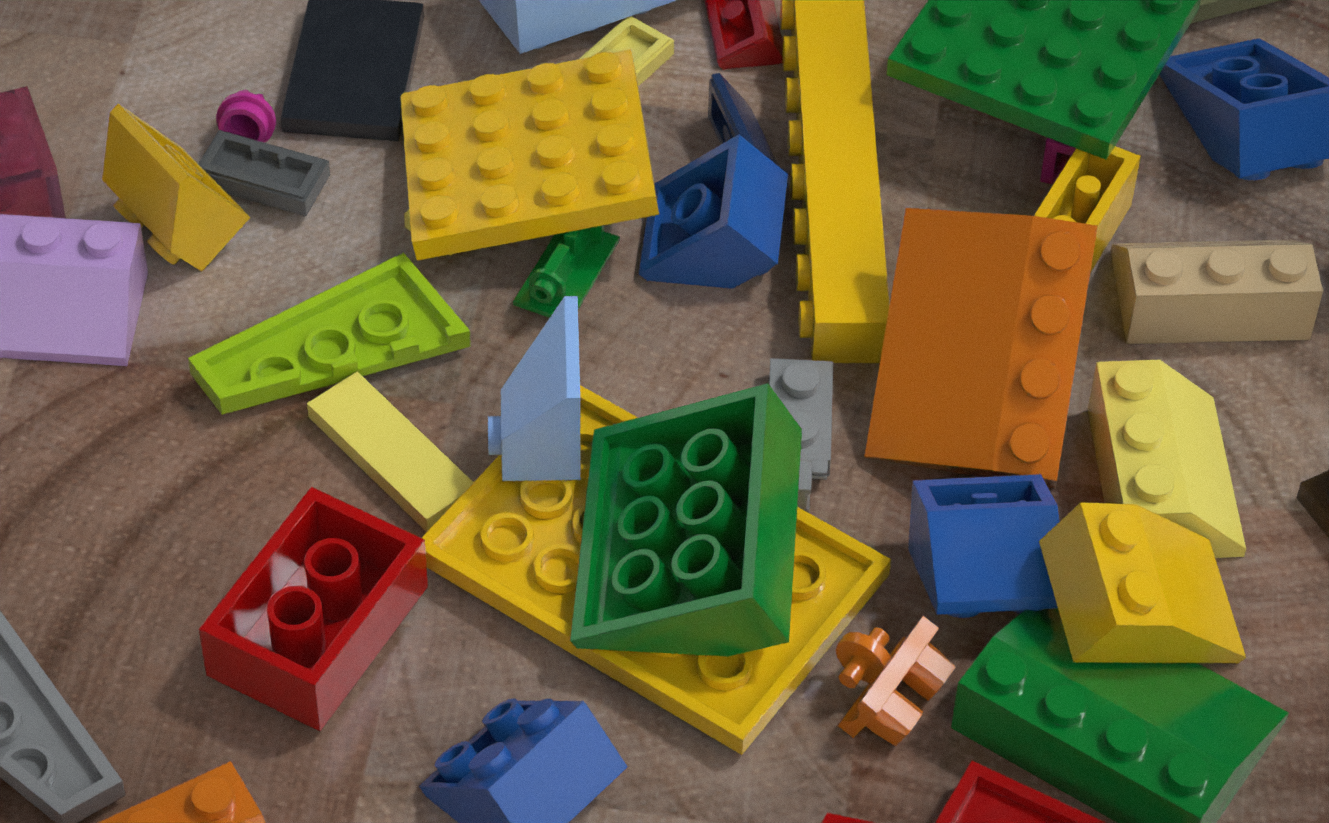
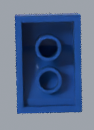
M1258 38L1170 56L1159 75L1211 159L1235 174L1237 178L1242 180H1261L1269 177L1271 171L1288 167L1311 169L1321 166L1323 160L1329 159V77L1266 41Z

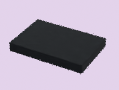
M308 0L281 113L282 132L399 142L403 124L401 95L410 90L424 21V4L390 0Z

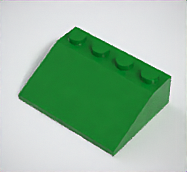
M768 383L594 429L570 638L571 643L576 648L728 657L789 642L802 428Z
M1058 608L1041 611L1024 610L992 637L958 682L951 728L1117 823H1217L1286 722L1289 712L1199 663L1073 662Z

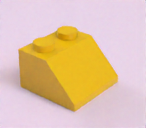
M119 103L112 109L109 115L102 180L119 197L113 204L114 208L130 223H140L141 228L145 225L153 233L147 242L166 261L175 265L182 259L202 272L251 217L180 145Z

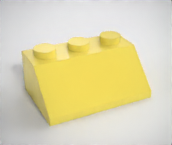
M1161 360L1096 362L1087 411L1104 502L1112 504H1137L1209 539L1215 558L1244 557L1246 545L1214 398Z

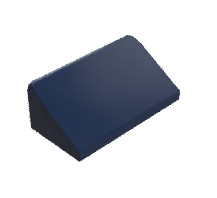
M720 73L712 74L711 79H709L708 118L720 144L740 134L778 165L749 104Z

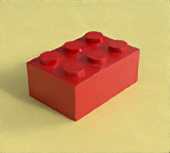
M310 487L199 628L206 676L321 732L428 588L425 539L314 487Z

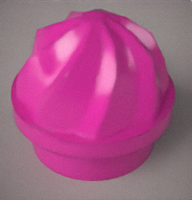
M242 90L227 96L221 102L217 110L216 122L219 130L265 143L271 138L275 130L276 116L273 107L264 99L263 94H253L248 90Z

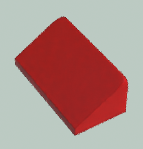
M705 0L717 63L721 69L769 66L783 63V39L774 0Z

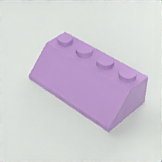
M0 214V358L127 366L148 275L141 224Z

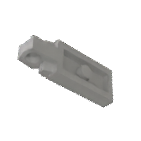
M770 358L769 385L802 428L797 507L809 513L812 479L827 480V476L830 475L833 361Z

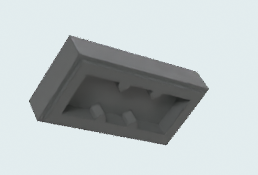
M222 130L217 132L198 163L227 194L307 216L330 176L329 160Z

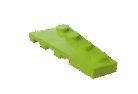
M403 252L189 357L188 361L191 376L223 415L340 383L355 372L366 376L471 347L470 330Z

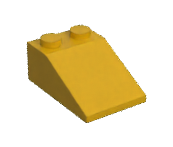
M1080 502L1039 541L1073 662L1240 663L1246 658L1209 539L1137 504Z

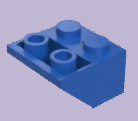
M1041 474L912 481L908 551L937 615L948 614L958 618H970L978 615L980 612L1014 611L1021 614L1024 610L1041 611L1058 608L1039 541L1060 522L1058 505Z
M512 698L492 708L482 720L485 727L469 741L460 742L442 753L435 762L437 770L419 787L429 800L458 823H569L628 766L585 701H553L550 698L541 701H518Z

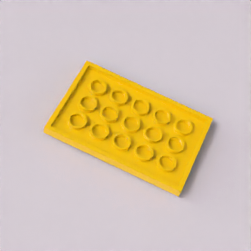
M580 385L581 480L502 481V456L499 455L422 537L425 539L427 568L740 755H743L890 575L891 559L797 507L790 636L788 643L728 657L576 648L571 643L570 638L594 429L638 418Z

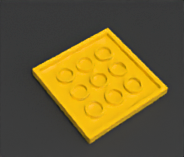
M631 49L614 53L601 52L588 58L556 64L543 63L530 69L499 75L486 74L473 80L442 86L428 85L401 95L411 240L417 261L659 215Z

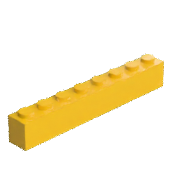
M780 0L781 30H791V36H783V71H794V78H786L785 110L786 113H796L797 120L788 121V156H799V164H791L790 194L791 200H802V208H794L793 243L794 245H805V254L796 255V290L808 292V301H799V338H810L811 356L814 361L880 363L889 311V294L864 0Z

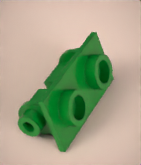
M604 225L555 234L515 297L513 305L550 318L564 296H578L579 310L618 245L620 236L604 231Z

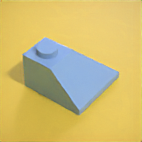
M564 296L501 388V416H488L489 455L502 456V481L581 480L578 296Z

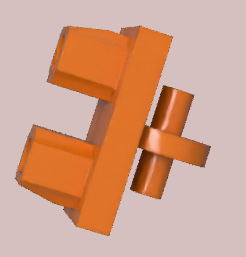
M922 616L908 636L902 637L890 654L885 649V646L890 641V636L881 628H873L869 635L860 632L845 634L835 649L837 658L844 667L839 674V680L844 686L852 689L858 685L860 680L868 684L837 726L852 738L866 726L879 737L897 746L909 734L923 713L920 708L895 690L900 682L903 681L929 701L956 668L936 647L929 643L939 628L925 616Z

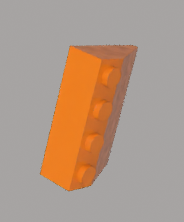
M906 208L864 457L980 477L1041 474L1047 487L1055 488L1098 226L1031 215Z

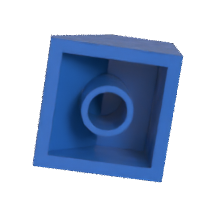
M738 134L654 183L659 215L647 217L639 275L647 281L733 289L755 276L767 273L778 264L788 174Z

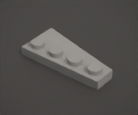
M0 611V778L55 823H78L126 796L123 780Z

